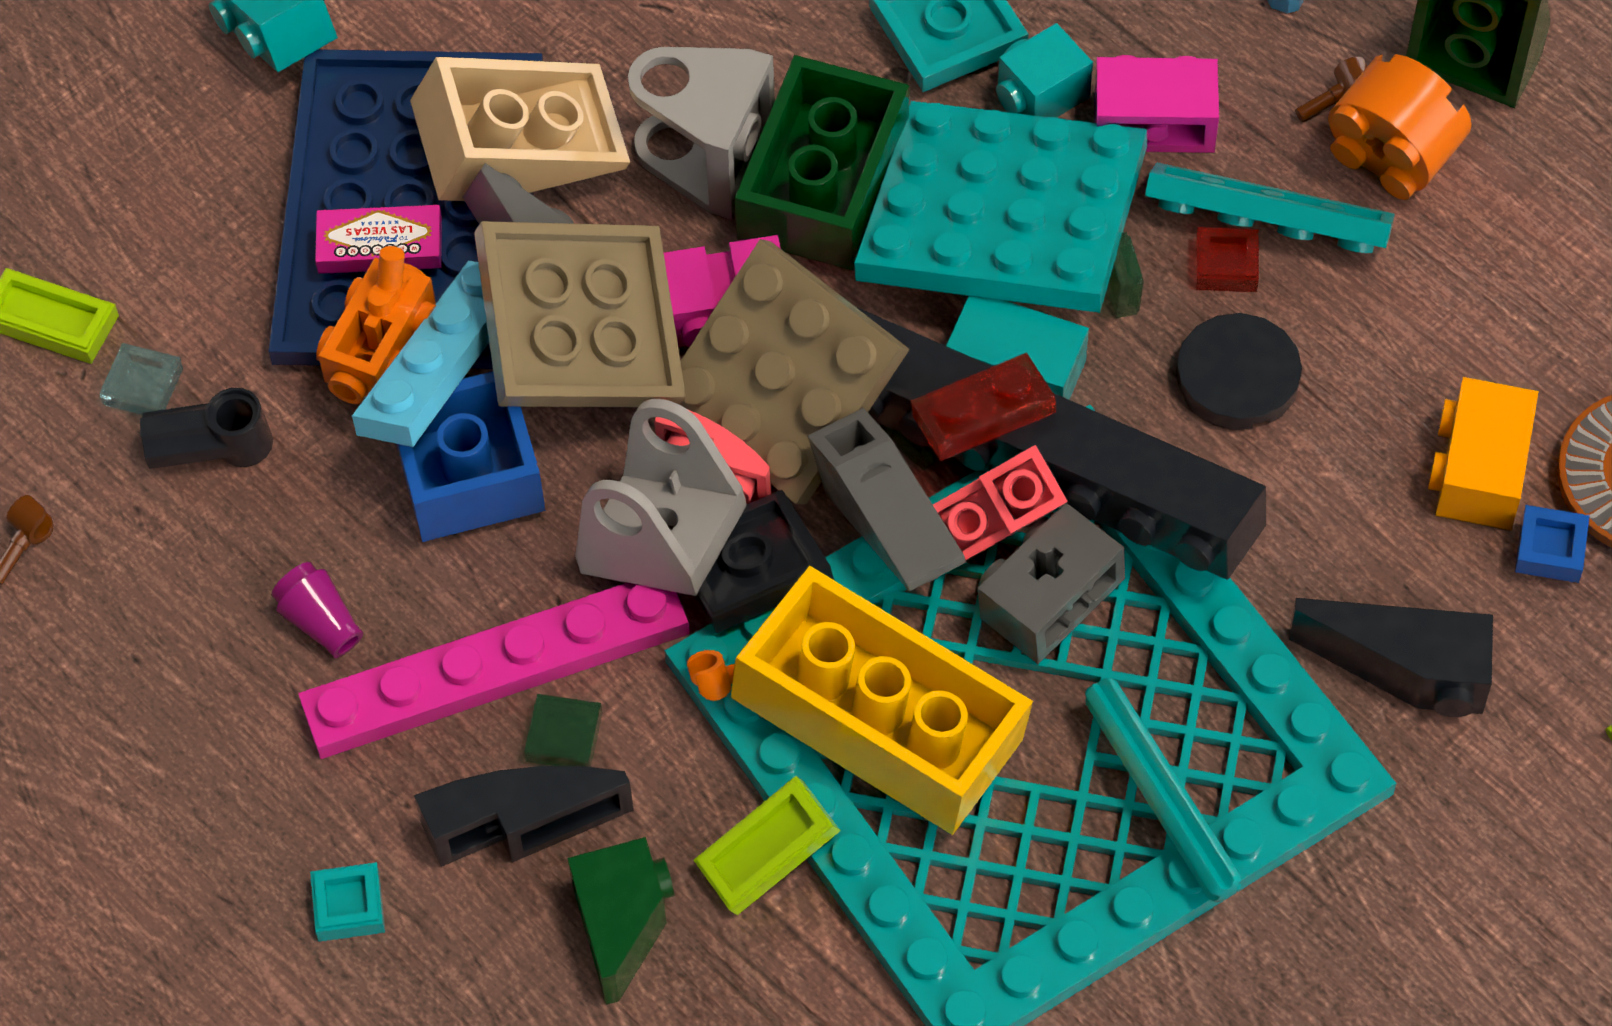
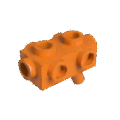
M386 246L382 248L379 252V259L374 258L364 277H357L352 282L346 295L344 312L335 327L328 326L319 340L316 357L320 361L324 382L328 383L329 390L336 397L347 403L360 404L363 398L369 394L423 320L427 319L437 306L435 305L436 301L431 277L426 276L418 268L404 263L405 253L399 247Z

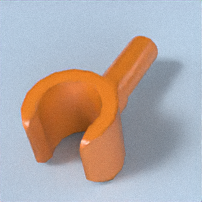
M715 650L697 652L687 660L691 681L698 686L699 693L704 698L716 701L727 696L733 683L735 664L725 666L723 655Z

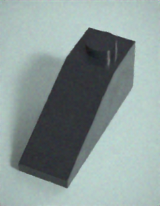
M1306 598L1295 599L1289 640L1417 709L1435 710L1438 714L1447 717H1463L1471 713L1483 714L1492 685V614Z

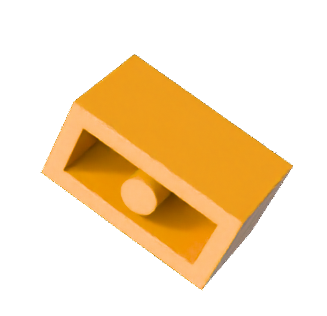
M1467 377L1462 378L1457 401L1445 399L1439 424L1438 436L1449 438L1447 454L1435 452L1428 489L1440 491L1435 516L1512 530L1521 499L1539 391Z

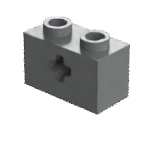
M1065 503L1050 518L1044 516L1038 519L1027 531L1022 545L1006 561L998 559L984 572L978 585L981 620L1035 663L1039 664L1125 579L1124 547L1069 504Z

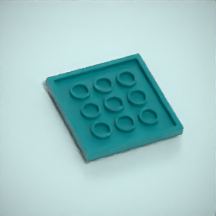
M911 101L909 105V119L893 151L854 262L856 281L1100 313L1146 153L1147 129L1125 127L1116 124L1096 126V123L1067 120L1057 117H1042L999 110H984L943 105L940 103Z

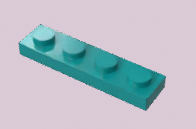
M1158 162L1149 173L1145 193L1147 197L1159 199L1158 207L1167 211L1192 214L1195 207L1218 212L1217 219L1219 221L1241 227H1252L1254 220L1278 225L1277 232L1290 238L1312 240L1314 233L1338 238L1337 245L1339 247L1360 253H1373L1374 246L1387 247L1395 216L1394 213Z

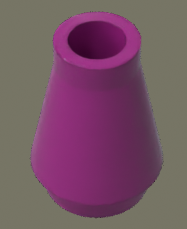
M311 562L302 563L285 574L273 588L271 596L278 603L277 613L326 648L334 658L345 655L362 639L363 631L354 622L325 569L317 570Z

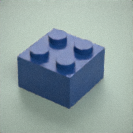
M494 372L462 379L413 447L396 444L422 542L546 511L540 472L522 409L519 406H498Z

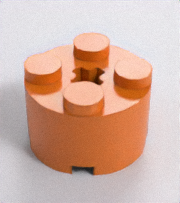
M1382 54L1372 60L1330 110L1328 116L1329 126L1335 137L1334 142L1330 145V149L1334 157L1344 166L1351 169H1358L1360 166L1365 167L1380 177V182L1388 193L1398 199L1407 200L1415 191H1420L1428 185L1466 139L1471 131V118L1464 104L1458 111L1455 110L1446 98L1453 89L1434 71L1420 62L1403 55L1395 54L1389 62L1382 61Z

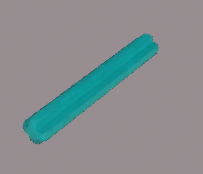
M1105 678L1098 683L1092 684L1085 691V703L1207 898L1213 902H1221L1227 897L1236 894L1241 888V875L1118 682L1112 678Z

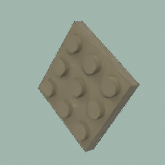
M488 221L480 223L474 235L498 406L639 407L641 403L650 399L669 400L679 405L686 398L659 226Z
M760 239L680 361L686 398L680 405L719 424L743 440L770 467L771 484L778 490H783L786 496L795 504H807L822 482L807 436L862 408L868 412L910 349L774 243Z

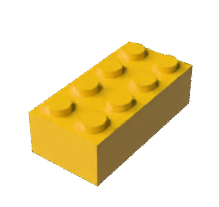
M811 566L806 569L736 657L731 698L951 835L956 832L1023 741L1033 704L1031 699Z

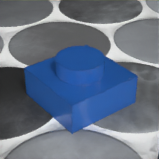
M1525 505L1521 518L1515 572L1579 583L1584 567L1590 515Z

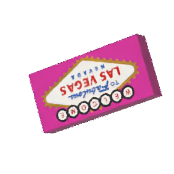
M440 205L317 210L316 266L318 274L365 272L374 258L379 259L380 250L386 246L401 248L405 253L404 263L418 269L441 268L442 216Z

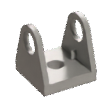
M658 47L642 53L632 63L628 73L629 91L632 98L640 107L652 114L639 126L635 134V153L639 163L647 171L709 213L732 220L736 213L735 196L775 102L773 56L752 49ZM661 64L676 65L682 68L689 77L687 86L681 92L666 97L656 96L648 92L643 87L641 81L649 69ZM665 128H673L694 142L690 152L676 160H663L654 156L649 151L647 144L653 134Z
M650 399L641 403L631 419L623 477L620 481L601 480L595 482L590 486L583 498L575 554L581 574L694 596L698 593L746 508L747 503L741 484L698 418L683 406L669 400ZM661 417L676 423L685 431L690 444L678 446L665 442L652 431L648 419ZM608 498L607 504L602 509L600 500ZM667 525L675 527L672 530H670Z

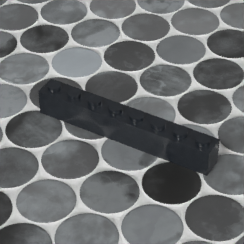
M856 307L910 349L868 411V414L877 423L902 433L914 444L931 446L957 458L959 462L972 470H984L986 472L1036 445L1068 500L1067 504L1085 518L1095 520L1123 533L1126 538L1138 545H1150L1175 556L1191 569L1208 571L1226 580L1230 578L1266 527L1265 485Z

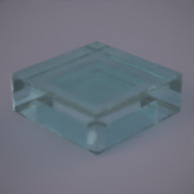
M122 343L99 393L103 405L143 415V412L166 409L183 371L180 357Z

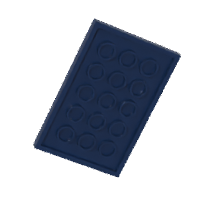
M318 49L304 57L269 344V355L272 365L321 366L320 361L316 357L319 340L328 326L335 327L344 312L346 295L352 282L357 277L363 278L367 272L318 274L316 266L317 210L440 205L442 216L441 268L419 269L426 276L431 277L436 303L468 260L478 262L474 232L479 223L465 201L438 200L410 100L436 57L543 61L542 53ZM488 343L470 369H493L490 343Z

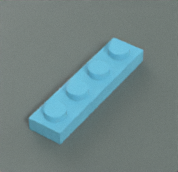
M468 260L435 304L437 306L427 319L423 320L354 412L352 419L357 436L413 447L489 343L478 262Z

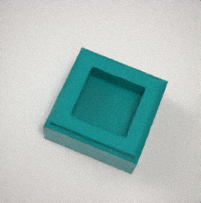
M377 862L310 871L315 932L318 942L385 933L380 872Z

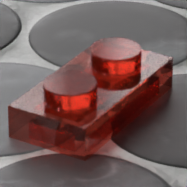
M1027 352L911 400L913 418L940 461L1056 413L1055 395Z

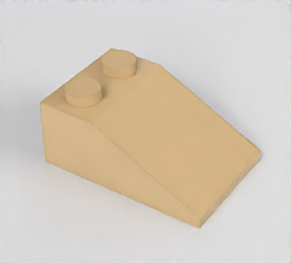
M436 57L410 100L438 200L464 201L463 195L485 163L496 171L508 174L516 179L528 193L625 170L630 164L600 64Z

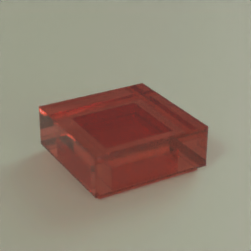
M1197 227L1196 290L1257 292L1259 283V229Z

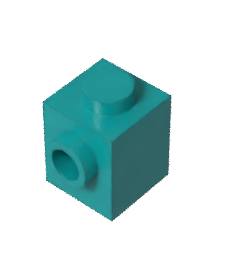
M1055 23L1028 40L1021 39L1016 41L999 57L998 85L996 86L998 99L1009 113L1059 117L1090 98L1093 61L1059 24Z

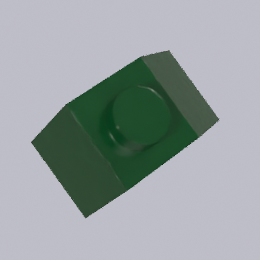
M646 837L567 858L573 891L606 1005L620 1001L667 924L664 899L675 896L666 860L664 857L652 860Z

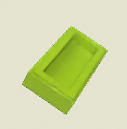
M5 268L0 277V334L89 364L93 363L119 317L116 305Z
M795 776L693 861L727 908L734 914L739 915L838 834L840 829L805 782Z

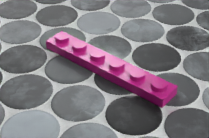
M625 583L300 692L298 695L321 760L689 635V622L676 592Z

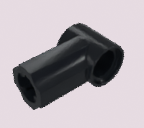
M244 388L222 390L206 404L143 412L142 418H140V437L143 444L145 461L149 469L224 459L228 464L235 467H249L265 459L273 445L272 432L259 399L253 392ZM248 424L243 429L231 431L238 425Z

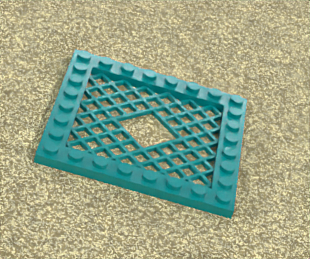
M1091 405L1086 406L1087 408L1094 410V408ZM975 470L929 497L932 505L979 479V476L985 474L986 471ZM1051 512L1048 513V514L1045 515V516H1047L1048 518H1050ZM1099 523L1111 538L1124 547L1125 579L1119 584L1118 589H1114L1103 600L1115 603L1111 628L1079 624L1061 641L1057 661L1044 658L1039 664L1035 663L1027 655H1023L1022 651L1014 645L1012 652L977 646L982 625L978 595L975 605L941 599L946 573L981 579L988 567L995 562L999 543L1021 546L1026 533L1016 532L988 548L984 566L964 563L942 574L934 580L931 597L904 592L907 590L906 587L862 536L825 557L831 566L836 582L877 607L882 605V610L890 615L893 605L927 610L923 635L964 658L971 664H973L974 660L1093 682L1112 678L1121 687L1145 691L1140 719L1149 733L1184 740L1179 767L1170 765L1183 786L1185 787V783H1192L1222 789L1218 817L1202 814V816L1241 875L1240 890L1394 795L1397 784L1231 578L1226 580L1208 571L1191 569L1182 563L1179 558L1150 545H1138L1126 538L1123 533ZM1132 566L1156 596L1128 591ZM1128 605L1160 611L1156 637L1120 631L1124 606ZM774 609L720 633H716L712 624H709L664 650L666 664L763 800L766 801L787 782L797 776L805 782L840 829L838 834L806 860L925 1026H1025L1221 903L1213 902L1207 898L1168 834H1166L1164 850L1127 844L1132 816L1158 820L1149 804L1134 802L1137 785L1131 775H1129L1125 800L1088 793L1093 766L1128 772L1119 756L1096 752L1101 728L1094 717L1079 791L996 776L982 795L978 816L968 814L959 826L975 830L970 856L966 858L934 852L938 826L887 795L886 799L851 793L854 774L846 769L840 786L821 760V758L830 760L829 758L732 699V684L730 692L720 700L711 701L699 693L698 686L691 681L687 660L697 652L715 650L723 655L725 666L735 664L738 654ZM937 613L972 618L967 644L932 638ZM1169 614L1173 616L1194 644L1165 639ZM1072 636L1107 643L1103 669L1067 663ZM1117 645L1153 651L1148 677L1112 671ZM1162 653L1198 659L1194 685L1157 679ZM1207 661L1232 692L1203 687ZM1155 693L1191 699L1186 726L1150 719ZM1200 701L1237 707L1232 734L1196 728ZM1246 710L1271 741L1241 736ZM1193 741L1230 748L1225 775L1188 769ZM1239 750L1276 756L1272 782L1265 783L1234 777ZM1286 759L1295 772L1282 779ZM994 790L1030 797L1024 824L988 818ZM1232 791L1256 795L1228 813ZM1039 799L1076 805L1071 833L1034 826ZM1086 807L1122 814L1117 842L1080 835ZM857 808L883 813L878 836ZM893 815L929 821L923 849L887 843ZM985 832L1021 838L1016 867L979 860ZM1031 840L1068 847L1062 875L1026 869ZM1077 849L1114 855L1109 884L1072 877ZM1124 857L1148 862L1120 879ZM894 859L920 863L915 888ZM930 865L966 872L960 901L924 894ZM976 874L1013 881L1007 909L970 903ZM1023 883L1059 889L1054 918L1017 911ZM1069 891L1093 895L1090 899L1065 913ZM931 910L957 914L953 938L949 936ZM967 916L1004 923L998 952L961 946ZM1014 925L1038 930L1010 948ZM969 962L980 963L983 965L974 970Z

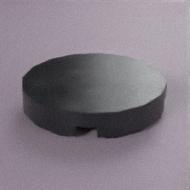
M1244 313L1217 315L1197 325L1182 343L1176 368L1178 387L1180 384V389L1185 395L1184 400L1192 412L1212 425L1234 430L1252 429L1254 423H1262L1268 420L1269 424L1282 417L1296 400L1302 375L1299 350L1286 331L1265 318Z

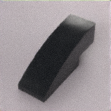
M535 766L498 770L455 780L414 795L421 825L441 867L501 841L513 863L634 811L631 785L625 771L588 766Z

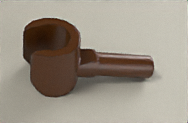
M1356 56L1339 63L1334 69V75L1338 84L1296 108L1295 112L1299 120L1303 122L1329 106L1336 104L1367 68L1366 61L1362 57Z
M30 495L21 496L7 512V522L17 530V533L12 537L9 546L0 558V585L4 583L20 556L28 549L30 544L34 545L44 542L53 532L54 524L52 517Z

